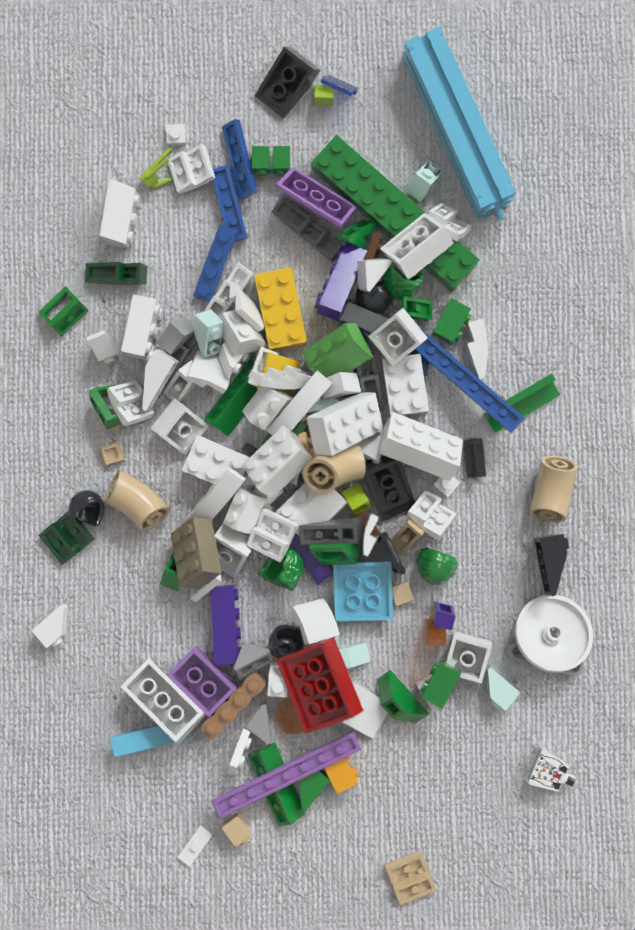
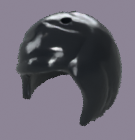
M379 280L370 292L361 291L357 288L355 293L356 305L376 314L383 312L392 304L390 293Z
M83 490L76 493L69 503L68 516L92 526H99L104 515V502L101 496L91 490Z
M288 624L277 626L270 634L268 640L272 656L279 659L303 649L304 640L301 630Z

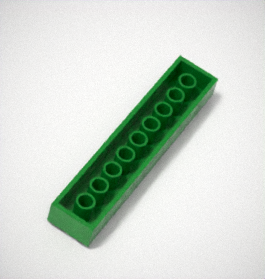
M335 135L311 162V170L343 198L356 205V209L369 221H374L376 227L390 239L394 238L422 214L426 213L338 135ZM453 239L454 244L424 267L450 292H453L480 260L459 241Z

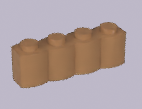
M258 671L248 675L244 683L236 688L230 697L217 708L216 712L206 718L201 731L210 739L216 738L222 732L224 726L235 719L238 711L247 707L252 697L258 695L263 690L266 679Z

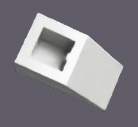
M224 342L218 357L225 377L230 379L233 373L237 374L242 366V361L245 363L251 353L235 357L227 343Z

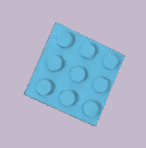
M391 561L357 562L355 565H333L335 621L393 620Z

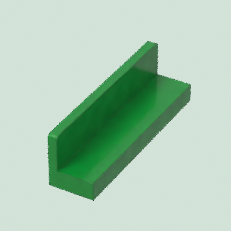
M251 358L204 418L226 436L230 435L243 418L244 413L242 410L258 391L257 387L247 383L248 376L255 362Z
M550 374L505 401L524 417L560 396V393L553 383L556 380L553 374ZM487 412L484 413L485 418L495 433L504 428Z
M271 743L263 749L247 754L257 777L284 764L276 743ZM293 783L266 796L278 827L290 825L305 815Z

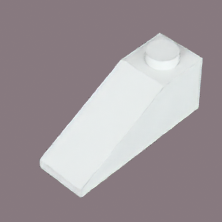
M160 349L151 351L146 358L148 362L145 366L142 407L144 411L151 410L179 362Z

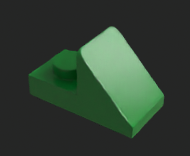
M362 219L335 235L336 239L366 250L364 237L369 236L372 231L377 229L376 223Z
M401 296V309L404 308L412 319L432 320V301Z

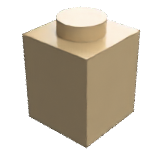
M239 812L223 823L222 829L235 847L239 844L243 846L251 839L252 829Z

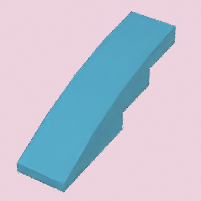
M158 724L110 737L114 757L175 742ZM191 731L184 739L193 737V732Z

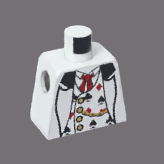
M539 746L525 781L530 785L559 791L562 784L572 787L576 777L567 773L569 765Z

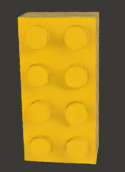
M292 267L254 274L269 350L276 352L306 346L307 339Z

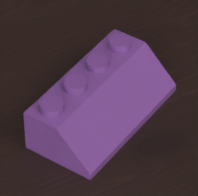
M294 167L275 186L277 192L286 199L294 202L302 209L307 210L318 219L323 220L341 232L350 223L357 208L353 203Z

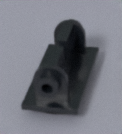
M482 438L463 440L467 478L486 476Z

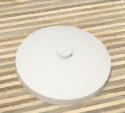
M543 595L531 600L520 611L515 623V639L519 650L532 665L541 670L553 673L569 671L582 663L591 650L593 631L589 618L579 605L566 597Z

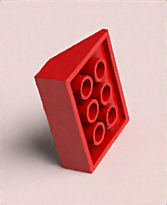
M334 637L276 660L305 734L351 719L364 711Z

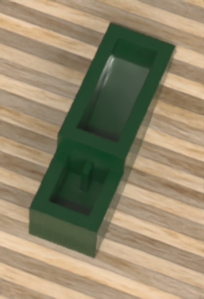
M86 263L85 282L111 285H147V266L142 263Z

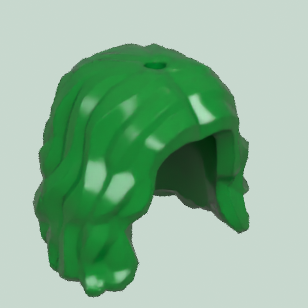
M392 262L382 275L381 282L390 293L391 298L401 300V296L411 297L424 282V268L408 280L396 271Z
M429 547L420 549L416 559L418 572L429 584H443V582L449 581L457 570L458 562L454 556L430 549Z
M288 549L281 562L268 557L262 569L259 570L258 575L265 581L293 591L302 575L303 559L296 551Z

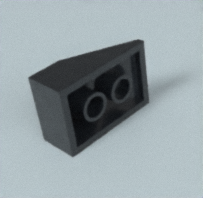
M283 47L254 96L282 118H285L311 87L321 70L293 48Z
M382 455L379 464L373 463L371 459L365 462L363 478L381 521L410 510L415 504V500L402 462Z
M564 534L534 538L544 594L551 597L557 594L568 554L569 542L567 537H564Z

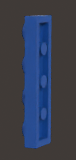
M234 119L221 127L239 199H245L257 193V188L240 120Z
M225 165L214 168L215 179L213 184L226 227L238 231L235 242L248 239L229 167Z
M219 224L195 288L194 297L207 302L211 301L217 290L238 231Z

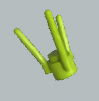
M171 147L140 175L148 189L152 186L156 189L161 185L174 181L173 177L157 182L160 178L156 174L158 170L169 162L168 158L163 162L161 161L172 151Z

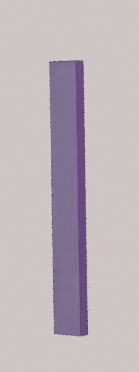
M351 731L213 798L211 802L220 819L362 749L354 732Z

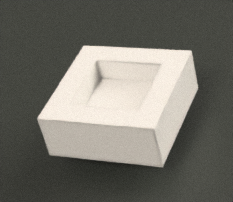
M185 124L166 125L168 146L186 145Z
M439 477L433 486L448 497L460 482L454 477L450 481Z

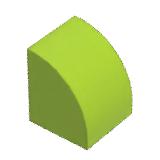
M315 84V105L333 106L334 85Z
M359 483L342 491L355 517L372 508Z

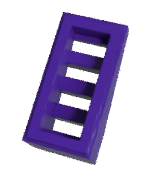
M435 602L433 612L434 626L452 630L456 618L454 607Z

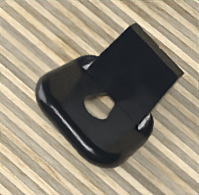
M386 531L380 534L378 543L373 545L368 556L362 552L359 554L362 562L391 561L393 572L404 575L406 572V568L403 566Z

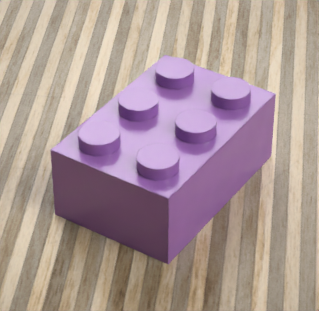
M197 645L167 675L208 717L238 687Z

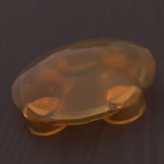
M291 697L283 699L276 710V720L279 727L287 734H300L304 732Z

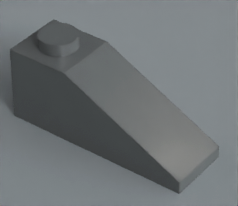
M361 518L337 519L299 525L301 545L359 543L363 537Z

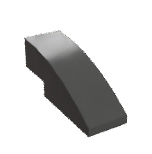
M371 352L373 358L357 367L361 393H376L379 411L383 412L385 410L375 357L373 352Z

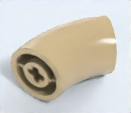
M357 443L333 456L318 455L311 459L304 467V481L314 492L328 494L342 484L362 479L365 474V459Z
M545 456L541 459L529 511L533 517L551 523H561L566 520L578 470L575 462L559 456Z
M121 470L116 472L108 488L105 504L123 513L141 531H147L160 524L170 512V508L163 499L137 478Z

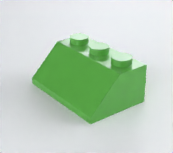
M356 323L343 324L302 352L309 369L314 374L318 370L326 378L339 372L350 373L373 358Z

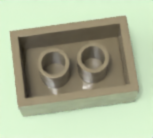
M192 517L171 533L180 587L199 589L222 574L212 520Z

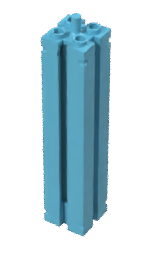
M437 27L426 32L422 37L417 36L405 41L402 58L405 64H407V69L466 198L473 208L475 217H488L492 214V210H494L498 221L505 219L506 217L502 210L509 207L513 201L512 198L516 194L515 188L511 185L509 175L446 38L443 37L441 28Z

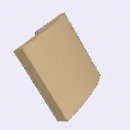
M421 850L385 864L400 905L437 891Z

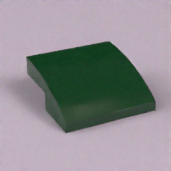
M68 512L39 534V537L61 565L68 562L95 540L82 522L69 517Z

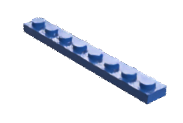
M422 330L427 339L414 350L512 434L525 418Z

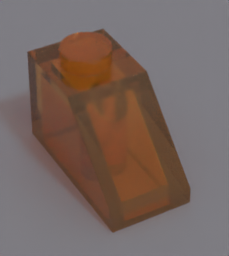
M433 615L425 618L423 635L425 644L446 646V629L434 626Z

